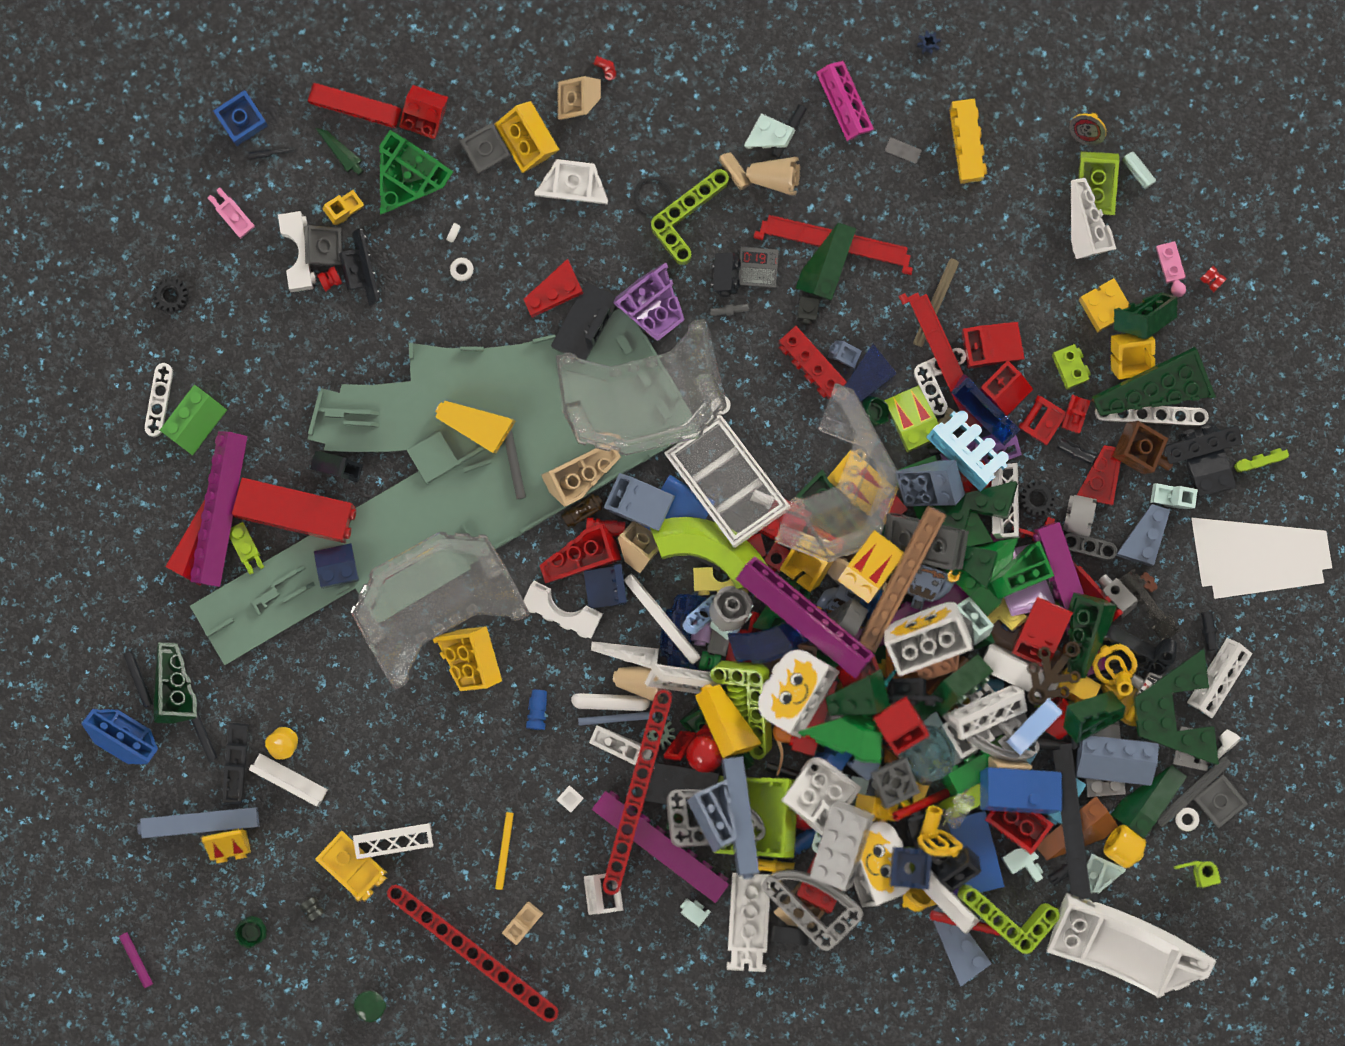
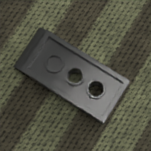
M887 513L884 537L899 549L905 551L921 519L897 513ZM941 525L922 563L948 570L962 569L969 531Z

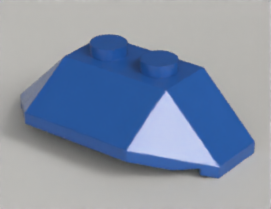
M92 709L82 722V726L97 746L127 764H148L158 751L151 730L119 710Z

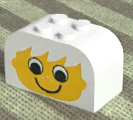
M953 602L943 603L902 618L889 625L888 629L884 632L885 645L899 676L972 650L971 636L957 604Z
M794 650L787 653L774 666L771 678L762 687L763 691L758 702L760 713L766 720L786 732L801 738L802 736L798 732L807 728L840 671L805 651Z
M872 822L854 880V886L862 907L880 905L902 896L909 889L889 886L892 847L903 848V843L895 829L886 822ZM909 862L905 865L904 869L906 873L911 874Z

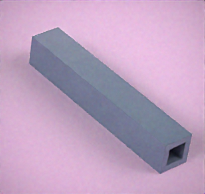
M743 757L726 758L722 760L724 780L727 779V792L731 801L730 809L734 817L737 840L733 842L737 877L743 876V880L755 878L754 875L759 873L744 761Z
M257 807L143 818L137 824L138 834L142 838L260 827Z

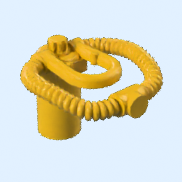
M1115 644L1110 647L1104 645L1100 648V652L1097 653L1092 663L1096 677L1105 685H1116L1120 695H1130L1133 691L1131 677H1133L1137 670L1135 655L1122 644ZM1118 649L1124 651L1132 662L1131 669H1127L1120 656L1111 655L1105 661V668L1113 680L1105 679L1098 667L1100 658ZM1113 659L1118 660L1120 667L1123 668V671L1116 675L1113 669L1109 667V662Z
M929 806L917 839L919 846L924 852L933 856L956 857L963 848L962 843L950 833L938 829L943 811L937 806ZM939 835L948 838L955 846L949 848V843ZM935 838L939 841L938 843H942L945 846L939 847L935 845L934 842L930 839ZM923 840H924L926 843H928L933 849L928 848V847L925 845V843L923 842Z

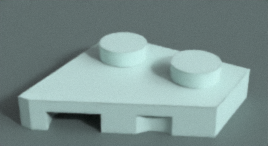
M761 114L744 146L748 149H752V147H787L795 129Z
M1091 854L1087 862L1091 893H1100L1117 877L1123 874L1126 869Z

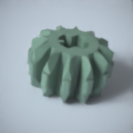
M670 721L665 725V734L662 735L660 741L662 750H665L664 742L668 746L671 745V742L667 740L668 738L675 739L674 735H669V733L675 732V728L668 730V727L672 724ZM652 730L648 732L650 733V735H648V738H651V740L658 739V737H654L656 731Z

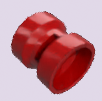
M334 266L325 273L317 274L325 292L334 285L342 284Z
M1214 266L1200 278L1203 283L1209 285V289L1213 293L1227 279L1224 275H1220Z

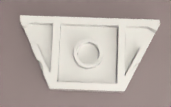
M557 159L539 188L535 191V196L608 204L597 169L593 163Z

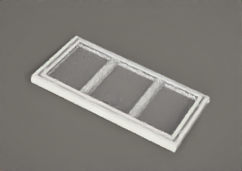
M721 414L664 452L665 456L734 548L791 508Z

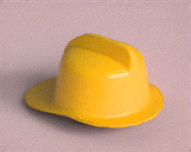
M909 888L903 894L902 907L909 908L914 912H920L927 907L937 905L923 889Z

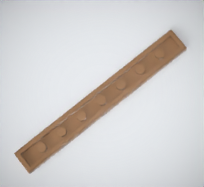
M928 506L858 640L868 650L876 652L884 637L885 630L888 629L946 517L944 513Z

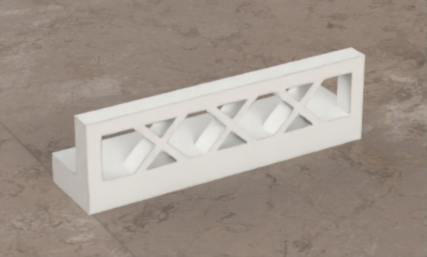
M1007 464L1008 466L1004 469H1013V475L1008 481L1003 477V469H998L993 474L995 478L992 480V487L1003 484V480L1006 483L1017 481L1018 483V464ZM1018 485L1014 496V504L1012 503L1014 511L1008 519L1004 521V518L992 516V534L996 539L1019 538ZM1008 522L1014 525V533H1004V527Z
M1226 638L1207 669L1209 688L1194 690L1187 703L1199 709L1208 717L1213 718L1252 653L1240 643ZM1242 651L1244 655L1241 658V660L1238 661V656ZM1233 668V673L1228 677V672ZM1220 685H1223L1222 691L1218 693V688ZM1211 701H1213V705L1208 711L1206 708Z
M659 664L653 665L645 681L647 687L696 694L701 692V688H698V686L704 687L708 684L722 686V684L715 683L711 679L710 672Z
M1010 685L949 712V720L956 724L958 738L963 740L1026 712L1024 691L1015 685ZM1019 701L1020 707L1012 710L1013 704ZM998 709H1005L1001 716L995 717ZM982 716H988L985 723L978 724ZM969 722L972 723L969 730L964 732L963 725Z
M259 753L254 765H251L249 768L250 771L317 807L320 806L328 789Z
M431 823L355 835L353 840L356 859L433 847ZM427 832L429 843L420 844L414 839L419 833ZM410 834H415L413 838L408 836ZM400 836H406L411 840L407 847L402 848L395 843ZM381 839H386L392 843L387 850L382 851L376 846ZM367 842L372 848L368 853L360 854L358 843ZM412 842L417 844L415 846H410ZM393 845H395V846L397 847V849H391V848H392Z
M930 870L929 889L923 890L967 934L980 919L953 892H950L939 883L938 876Z

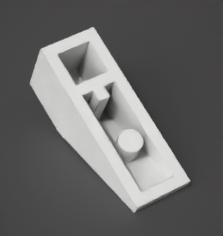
M596 725L589 742L636 765L641 747L639 742ZM649 749L642 752L643 757L650 759L652 751Z

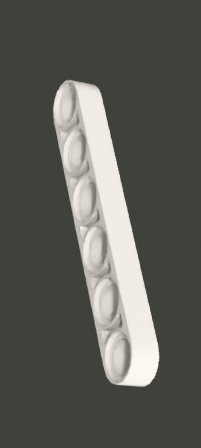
M1143 407L1142 409L1147 412L1145 419L1138 418V410L1134 409L1127 410L1128 416L1126 418L1119 417L1118 413L1102 417L1098 414L1097 409H1095V416L1101 421H1140L1148 424L1202 426L1208 421V413L1202 408ZM1158 410L1165 411L1166 418L1164 420L1157 419L1156 412ZM1177 411L1185 413L1184 421L1176 420L1175 413ZM1196 412L1204 414L1203 422L1195 421L1194 414Z
M633 574L628 575L624 582L686 658L694 664L701 658L698 652Z

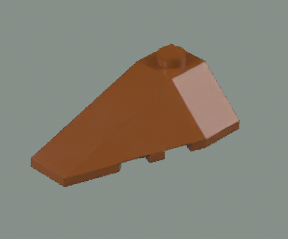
M1096 796L1080 807L1085 846L1106 838L1118 827L1109 811ZM1062 824L1045 836L1037 847V850L1046 861L1066 854Z

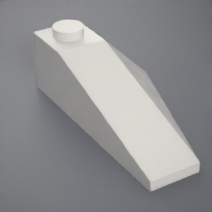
M1086 178L1071 181V242L1076 259L1116 249L1109 225L1105 226L1101 218L1103 213L1094 204L1095 197Z

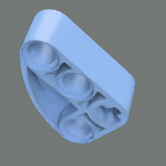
M1048 698L1006 742L1021 755L1063 711Z

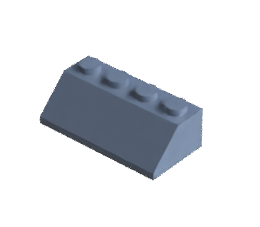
M1090 736L1079 742L1080 747L1077 748L1075 775L1077 778L1151 786L1158 763L1159 743Z

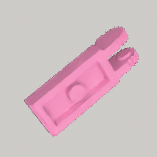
M218 188V194L225 201L219 205L213 196L210 195L208 199L241 239L255 226L231 197H228L221 188Z

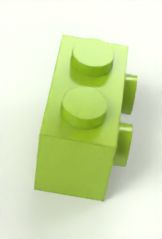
M1073 344L1052 354L1066 390L1088 382L1091 375L1090 370L1081 360L1083 354L1079 347L1076 348V345Z

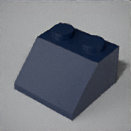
M352 543L314 551L321 589L359 581Z

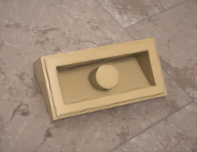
M732 153L720 156L719 162L739 190H743L751 184Z
M994 756L988 757L989 768L1032 769V766L1026 760L1007 761Z

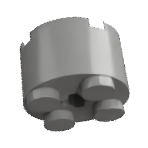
M1070 495L1067 507L1068 513L1066 514L1063 530L1068 533L1089 537L1097 499Z
M734 586L724 587L717 592L709 607L710 618L721 631L737 630L746 622L751 611L752 602L744 590L736 589Z

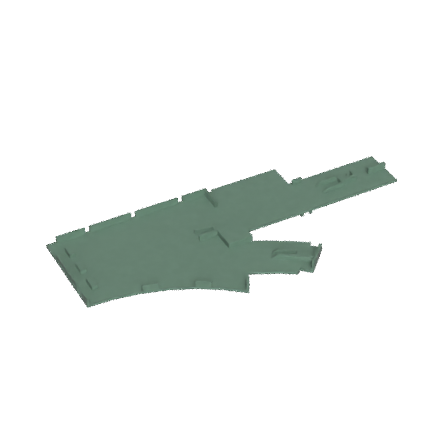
M620 308L613 311L585 363L553 349L551 344L556 337L555 334L533 339V341L523 344L491 348H443L409 343L411 381L378 385L342 384L340 393L321 388L309 427L308 440L325 444L324 451L394 452L407 450L418 472L355 508L357 511L354 521H350L349 527L352 530L350 538L346 539V543L309 535L263 562V569L257 566L253 568V574L250 575L246 572L190 605L223 664L227 665L354 589L357 590L375 623L378 625L472 569L471 564L581 500L579 499L564 507L549 492L541 476L542 474L613 440L621 458L587 491L583 497L585 498L617 479L619 473L625 474L699 429L700 426L684 402L680 391L639 325ZM449 401L516 421L512 427V433L526 498L516 499L505 441L496 454L490 452L435 417L437 414L435 411L441 402ZM352 543L359 581L321 589L314 551Z

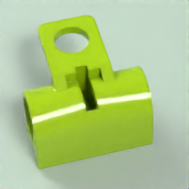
M1193 861L1173 866L1174 869L1194 865L1193 875L1197 887L1221 883L1218 869L1212 862ZM1204 866L1209 870L1207 876H1204L1202 873Z

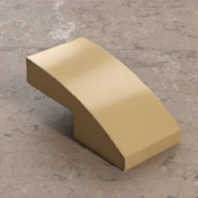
M528 901L502 934L517 945L543 913Z

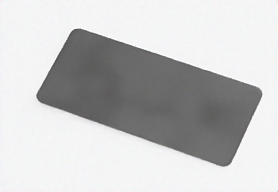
M894 138L889 139L885 149L886 152L913 163H917L922 151Z

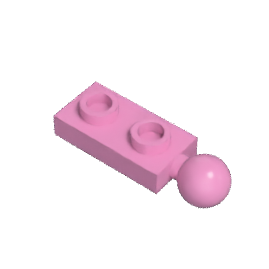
M1176 242L1159 245L1156 247L1166 284L1172 282L1171 293L1174 296L1181 297L1186 293V286L1180 282V280L1185 279V274Z

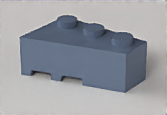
M727 779L694 794L687 800L713 852L727 847L737 840L734 817L730 809L731 801L727 792Z

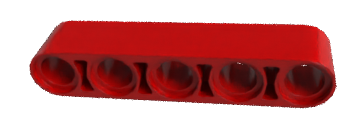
M317 83L312 84L307 100L308 103L392 128H396L402 110L394 105Z

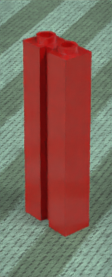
M242 478L232 515L242 520L346 543V539L350 538L352 530L349 527L350 521L355 520L357 511L355 506L349 502Z

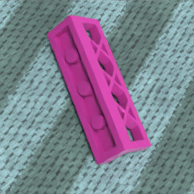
M844 61L828 64L816 72L846 140H852L860 134L874 130ZM839 67V69H840V71H841V73H842V76H840V75L838 74L836 68ZM844 85L848 87L850 91L849 93L846 92ZM852 102L856 105L857 110L853 108ZM859 120L863 121L866 128H862Z

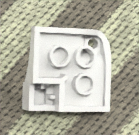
M815 757L805 763L800 774L781 801L802 817L811 828L823 835L831 805L838 801L850 805L862 787L825 760ZM812 764L816 765V771L811 769Z

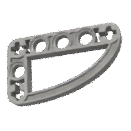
M986 684L982 687L981 691H976L972 696H967L970 703L981 699L986 693L990 695L995 692ZM963 703L960 705L957 704V707L959 708L965 706V704ZM998 709L995 717H999L1005 709ZM947 712L943 716L944 719L957 731L956 724L949 720ZM1015 716L1010 718L1008 723L1001 722L997 726L1010 738L1013 735L1012 730L1014 728L1019 729L1022 723ZM966 724L963 725V731L965 732L969 730ZM978 734L965 738L982 751L1007 761L1028 760L1040 748L1039 743L1035 740L1031 744L1033 746L1032 750L1028 751L1026 749L1019 755L1016 751L1006 750L988 742Z
M673 790L667 796L670 839L676 847L709 845L705 835L703 841H697L694 838L695 832L700 831L703 833L701 827L688 826L686 799L703 790ZM674 795H676L677 798H680V801L677 803V807H682V809H676L672 811V809L676 807L675 801L671 800V798H673ZM750 808L753 830L756 828L757 831H760L757 837L754 834V840L757 842L764 837L765 827L758 814ZM676 813L683 817V822L680 824L675 823L673 820V815ZM688 832H690V837L683 839L682 842L675 838L679 833L681 836H688Z
M781 870L770 874L763 881L762 888L764 892L822 950L832 949L863 917L862 909L850 897L836 887L811 878L809 873L796 870ZM792 879L811 884L831 895L847 909L826 927L781 880ZM767 881H769L770 883L774 881L776 883L774 887L777 890H779L781 887L783 890L780 891L777 896H775L774 894L777 891L774 888L769 889L767 887L769 885ZM782 894L789 895L790 903L783 904L780 901V896ZM801 908L804 911V916L797 918L794 915V909ZM850 910L852 912L857 911L858 918L853 917L848 923L845 919L850 916ZM815 922L818 925V930L816 932L809 931L808 923ZM835 924H844L845 931L843 933L837 932ZM821 929L824 931L821 935L824 938L829 937L831 939L829 941L830 945L828 943L824 945L822 943L824 939L821 936H819L818 938L815 937L819 934Z

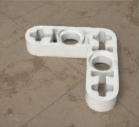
M961 348L952 349L954 353L957 352L958 355H962L960 362H958L959 365H962L966 360V353ZM934 357L916 366L914 377L934 415L942 416L947 410V403L935 379L942 372L935 368L936 359ZM919 368L927 370L926 378L927 380L931 378L932 381H927L922 385L921 382H924V378L922 375L919 376L917 374L920 371ZM927 385L935 386L936 393L928 395L925 392V387ZM939 395L940 398H937V402L939 405L943 404L942 412L934 410L936 404L934 400L930 402L929 399Z

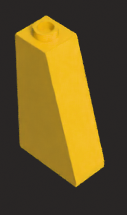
M449 401L441 402L435 411L437 419L495 454L516 422L511 418Z
M708 684L701 688L700 693L695 695L723 759L749 752L761 744L721 685L712 686Z

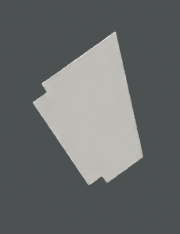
M1191 518L1202 587L1212 585L1215 599L1324 583L1322 570L1332 568L1326 531Z

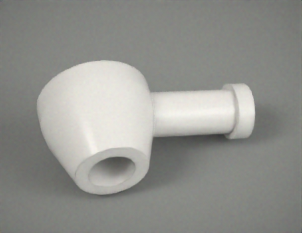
M1226 730L1220 735L1219 739L1222 746L1217 750L1218 759L1241 740L1236 733Z

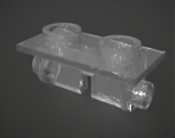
M968 789L963 794H957L953 800L955 804L953 809L949 807L943 816L946 818L942 824L943 826L946 822L950 823V827L953 829L961 826L966 817L961 811L968 814L975 804L974 797L965 795Z

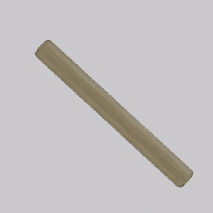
M949 259L931 300L936 315L958 267L959 262L955 259ZM920 327L913 344L922 347L926 338Z

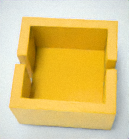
M1115 278L1099 286L1098 289L1095 288L1081 296L1079 299L1097 333L1113 325L1114 309L1121 308L1123 310L1128 308L1129 304Z
M1128 333L1111 335V352L1113 353L1111 354V371L1118 379L1132 378L1155 366V358L1153 356L1155 355V338L1153 336L1141 339Z
M805 534L795 542L779 570L793 580L804 571L806 574L800 577L797 583L811 592L821 584L837 556L824 546L818 547L820 543L808 534Z

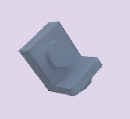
M835 340L829 348L828 358L835 359L850 368H854L862 351L845 341Z

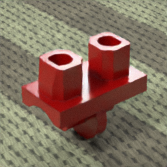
M1071 395L1061 428L1080 434L1090 400Z

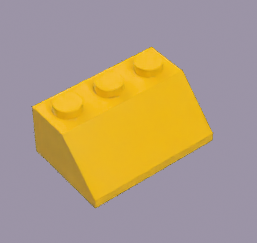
M531 101L516 105L494 124L522 173L547 160L559 150Z

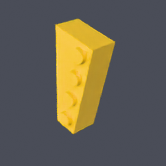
M975 99L953 101L949 110L960 183L982 181L984 175H987L986 163L982 161L984 148L983 145H980L981 128L978 126L977 119H979Z

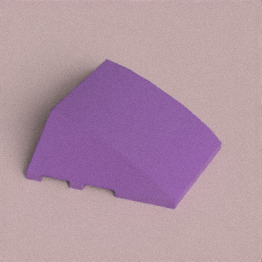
M663 263L639 278L616 296L613 302L657 341L684 321L678 298L675 297L672 289V279H669L666 270L668 268L667 263Z

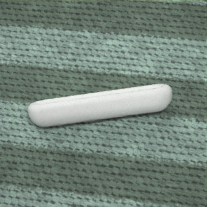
M578 693L571 697L572 704L578 709L644 711L650 705V700L638 695Z

